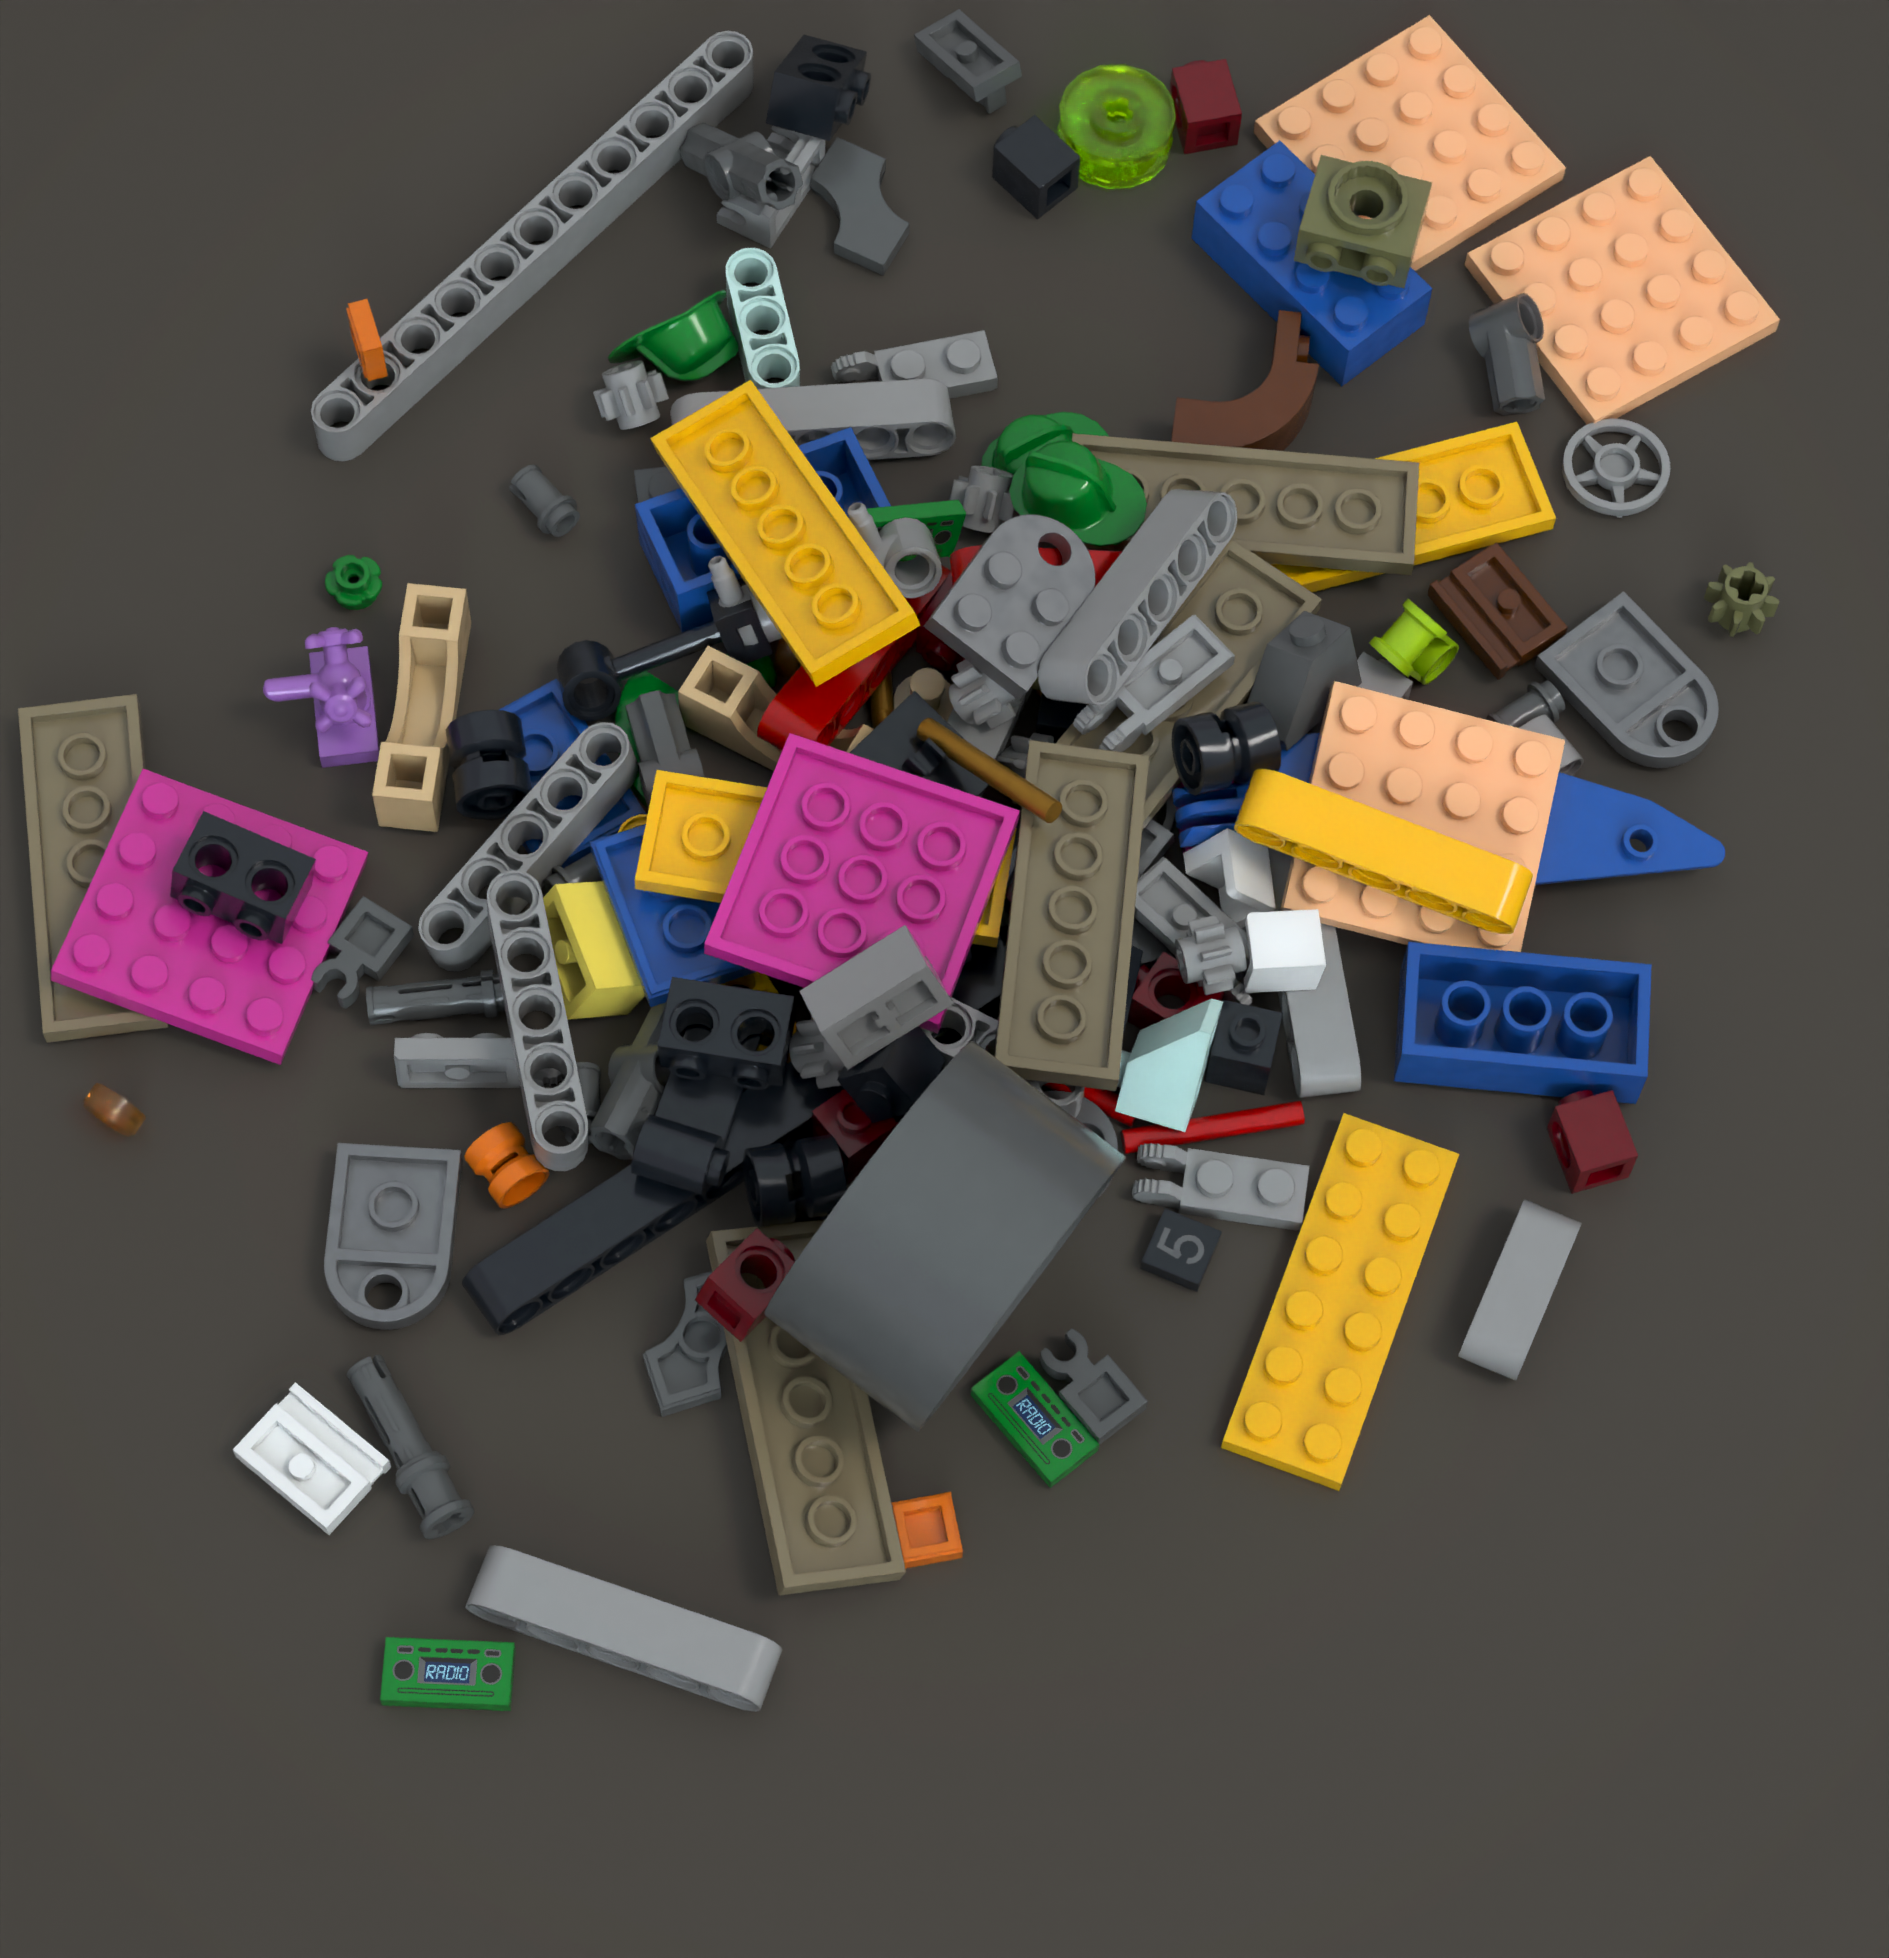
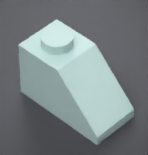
M1211 998L1139 1031L1132 1052L1124 1050L1121 1052L1119 1082L1117 1085L1121 1089L1115 1112L1186 1132L1199 1095L1223 1005L1222 1001Z

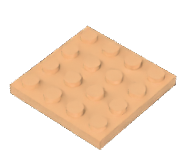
M1430 15L1256 119L1253 131L1267 149L1280 140L1314 174H1316L1321 155L1352 163L1359 161L1379 162L1391 167L1400 175L1432 182L1425 218L1411 264V268L1414 271L1422 268L1563 180L1566 170L1563 163ZM1358 215L1362 219H1371L1368 216Z
M1651 156L1468 252L1465 261V267L1494 304L1521 293L1528 294L1534 300L1541 313L1544 326L1543 338L1536 343L1539 363L1586 425L1591 422L1595 424L1602 419H1617L1776 332L1780 321L1771 307Z
M1334 681L1328 694L1310 774V784L1514 861L1529 869L1533 874V878L1514 933L1499 934L1478 928L1295 857L1291 859L1280 911L1318 909L1320 923L1404 945H1408V942L1521 952L1565 740Z

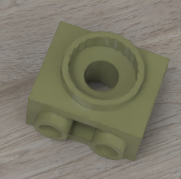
M1321 155L1300 224L1294 261L1308 264L1311 268L1322 272L1336 271L1360 277L1373 285H1392L1405 288L1425 218L1432 182L1400 175L1391 167L1379 162L1359 161L1352 163ZM1358 215L1368 216L1371 219H1362Z

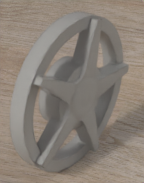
M1602 419L1595 424L1591 422L1585 425L1571 437L1562 459V474L1567 489L1581 504L1598 513L1622 518V516L1642 512L1660 499L1669 480L1670 459L1663 443L1646 427L1624 419ZM1604 432H1620L1633 437L1626 445L1611 443L1602 446L1591 436ZM1641 441L1655 454L1660 467V475L1640 468V459L1635 451ZM1582 444L1594 459L1591 470L1575 476L1572 467V456L1576 448ZM1634 483L1655 486L1646 496L1635 501L1624 502V490L1631 487ZM1599 484L1601 487L1610 490L1613 502L1597 498L1583 487Z

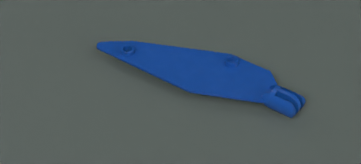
M1320 733L1305 734L1288 751L1281 749L1279 772L1309 783ZM1559 772L1535 885L1713 868L1723 861L1725 848L1719 840L1651 800ZM1232 783L1226 789L1197 796L1190 794L1185 787L1173 789V804L1179 808L1175 812L1176 825L1178 829L1184 830L1178 835L1180 848L1195 847L1227 828L1236 832L1234 825L1249 784ZM1630 839L1640 840L1645 845L1646 851L1639 852L1635 850L1630 844Z

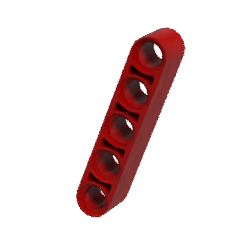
M941 565L942 575L940 581L931 592L921 597L905 598L914 610L918 621L951 572L950 569ZM917 628L817 687L801 665L768 705L759 723L757 737L781 751L784 748L789 733L830 746L842 729L845 728L914 644Z

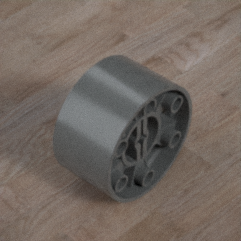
M971 1041L959 1051L928 1086L862 1169L793 1264L770 1300L764 1315L908 1426L919 1432L1034 1285L1121 1167L1126 1156L977 1043Z

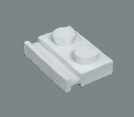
M295 1382L289 1389L290 1393L264 1415L237 1444L233 1452L237 1459L330 1535L372 1489L371 1485L380 1475L388 1472L391 1465L389 1459Z

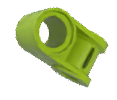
M1408 598L1402 604L1404 612L1381 638L1374 636L1369 644L1407 677L1411 675L1423 685H1427L1434 681L1449 666L1459 650V645L1447 635L1448 632Z

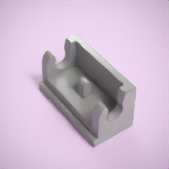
M777 126L771 127L776 133L772 132L767 141L774 155L799 166L803 185L797 191L795 203L784 209L776 210L742 193L729 200H722L721 204L725 207L722 206L717 213L718 224L770 249L811 189V177L825 156L824 139Z
M906 925L800 990L820 1033L848 1070L954 1004L927 956L924 957Z

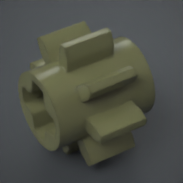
M1752 562L1732 569L1727 564L1723 565L1718 582H1709L1703 599L1715 603L1712 606L1708 621L1710 623L1718 621L1723 628L1729 631V636L1734 637L1737 632H1744L1749 629L1756 635L1760 634L1765 617H1774L1780 600L1768 595L1775 578L1773 576L1765 577L1762 572L1754 568V563Z

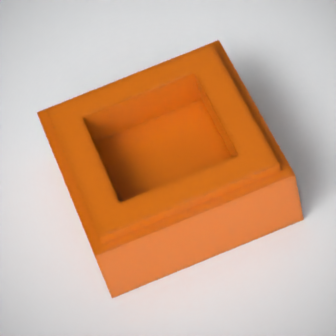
M368 299L348 303L346 311L351 337L364 378H367L369 382L388 377L383 347Z
M951 1492L891 1503L905 1569L963 1558V1549Z

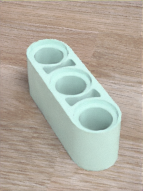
M744 248L736 251L729 257L726 264L727 306L735 339L738 342V352L745 381L751 380L757 389L800 386L799 357L776 264L772 256L758 248ZM748 282H755L760 285L755 287H747L743 284ZM758 330H769L772 333H769L767 335H758L753 332ZM769 378H780L784 381L780 383H769L765 380Z

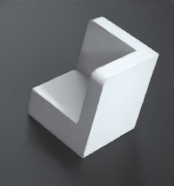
M1227 828L1183 853L1186 874L1218 888L1221 910L1240 928L1245 927V920L1249 913L1271 912L1276 909L1268 847L1255 843Z
M1319 910L1249 913L1245 920L1250 964L1244 977L1245 992L1316 990L1326 967Z

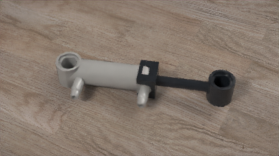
M856 502L849 506L847 513L852 524L905 598L924 596L936 587L942 575V566L932 534L924 523L917 519L905 517L889 522L878 532L873 517L868 514L864 504ZM906 555H917L912 560L904 562L899 561ZM716 556L708 564L712 574L711 580L715 589L707 592L713 621L614 658L610 650L599 642L585 640L573 643L565 648L559 656L557 663L564 707L570 715L579 720H601L612 714L618 707L621 699L620 687H623L622 680L721 642L724 643L730 657L747 664L773 654L770 642L783 637L743 578L737 580L733 569L729 567L726 559L722 556ZM588 678L598 679L592 683H579Z

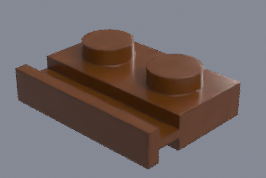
M1497 542L1451 570L1450 575L1439 582L1435 580L1429 586L1427 594L1497 680L1504 677L1506 671L1517 665L1519 667L1545 651L1565 636L1568 628Z

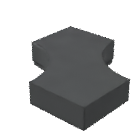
M836 137L811 177V190L829 203L838 218L840 227L834 241V254L884 276L909 235V223L897 216L888 207L882 196L880 186L885 175L886 159Z
M712 1271L683 1279L686 1303L678 1326L664 1342L642 1354L662 1417L721 1399L719 1370L722 1359L728 1350L724 1327L695 1301Z

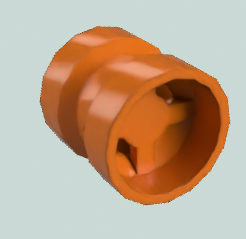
M512 1122L499 1124L482 1134L471 1144L464 1155L465 1161L475 1175L484 1176L489 1182V1194L496 1204L503 1209L513 1207L532 1196L542 1187L550 1175L548 1168H545L536 1159L535 1155L529 1154L525 1149V1137L515 1123Z

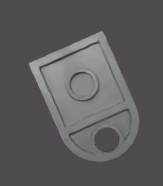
M1041 515L1013 517L1002 523L987 538L924 627L1019 700L1028 692L1037 679L1040 661L1045 652L1095 588V570L1092 558L1081 539L1070 528L1057 520ZM1039 542H1048L1058 548L1062 555L1061 566L1051 565L1041 557L1038 550Z
M1624 591L1537 656L1534 667L1557 688L1560 694L1613 749L1634 763L1652 768H1668L1684 764L1702 752L1712 736L1719 712L1718 699L1712 683L1696 664ZM1671 720L1682 721L1692 729L1694 737L1687 741L1673 740L1666 735L1662 725Z
M350 1143L337 1144L324 1257V1272L334 1302L353 1321L374 1329H399L422 1320L441 1302L447 1291L451 1276L463 1160L461 1150ZM380 1283H392L402 1290V1296L399 1302L392 1308L380 1310L372 1307L367 1302L370 1290Z

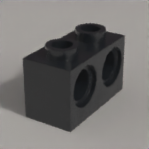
M804 34L774 72L766 124L830 141L842 124H850L856 104L863 106L871 82V73L864 71L867 51Z
M203 811L172 870L170 897L177 899L182 907L200 916L212 914L233 923L238 931L252 939L266 940L268 938L283 944L312 886L316 859ZM205 865H216L224 869L226 873L218 877H210L204 875L198 869ZM261 889H272L280 893L282 898L275 901H265L254 893Z
M672 977L658 1043L661 1067L669 1068L670 1072L678 1077L691 1080L704 1079L706 1074L731 1078L732 1083L747 1089H765L767 1084L783 1086L789 1045L796 1019L794 996ZM692 1024H702L712 1030L709 1036L701 1041H688L680 1036L682 1030ZM752 1034H764L773 1041L769 1047L762 1051H750L741 1045V1042Z

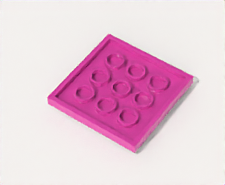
M789 733L704 943V954L805 988L906 925L924 957L927 956L947 993L952 997L1017 826L1020 810ZM947 1008L919 1025V1027L938 1034Z
M142 769L51 969V981L281 1065L313 991L314 982L311 980L312 974L316 967L326 960L329 953L328 940L339 928L367 863L368 852ZM203 811L316 859L312 886L283 944L268 938L266 940L252 939L238 931L233 923L212 914L209 916L194 914L182 907L177 899L170 897L172 870ZM205 865L198 869L201 873L210 877H218L226 873L224 869L216 865ZM261 889L254 893L265 901H275L282 898L280 893L272 889Z

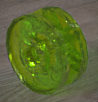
M1126 64L1100 65L1080 73L1065 89L1059 104V124L1057 126V136L1081 157L1079 178L1086 183L1106 189L1132 188L1151 180L1165 167L1172 149V133L1176 121L1174 99L1163 82L1146 70Z

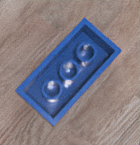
M1279 140L1196 201L1191 238L1276 322L1279 310L1301 312L1299 335L1310 336L1308 354L1341 386H1344L1425 324L1433 288L1411 267L1405 288H1400L1392 285H1373L1363 278L1336 271H1318L1311 268L1308 264L1294 261L1298 232L1315 174Z
M851 427L798 446L848 518L847 510L850 505L856 502L864 504L866 508L891 506ZM681 488L635 504L640 545L681 632L713 621L707 595L708 591L715 589L711 580L712 574L708 567L709 561L716 556H722L726 559L729 567L733 569L737 580L742 577Z
M1408 942L1400 969L1394 1081L1554 1097H1566L1583 1090H1591L1593 1095L1613 1090L1618 1103L1636 1104L1648 1077L1652 964Z

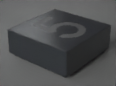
M1165 1208L1141 1261L1140 1269L1198 1292L1220 1241L1222 1231Z

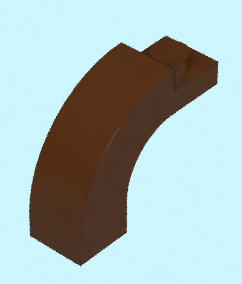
M1279 310L1271 370L1265 381L1256 390L1244 397L1221 402L1177 397L1171 442L1284 451L1301 431L1308 417L1319 364L1307 363L1310 336L1299 335L1302 313Z

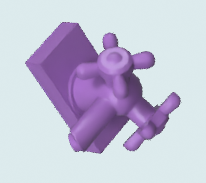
M330 627L326 631L309 635L305 639V649L323 647L321 652L309 653L311 674L267 679L264 683V695L269 700L275 702L314 698L315 727L317 729L319 757L322 768L378 761L380 747L368 646L347 648V644L361 643L363 641L362 633L358 629L348 631L346 628Z

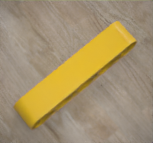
M1257 769L1254 771L1234 825V829L1238 834L1255 843L1478 928L1499 934L1514 933L1533 878V874L1529 869L1514 861L1289 775L1268 769Z

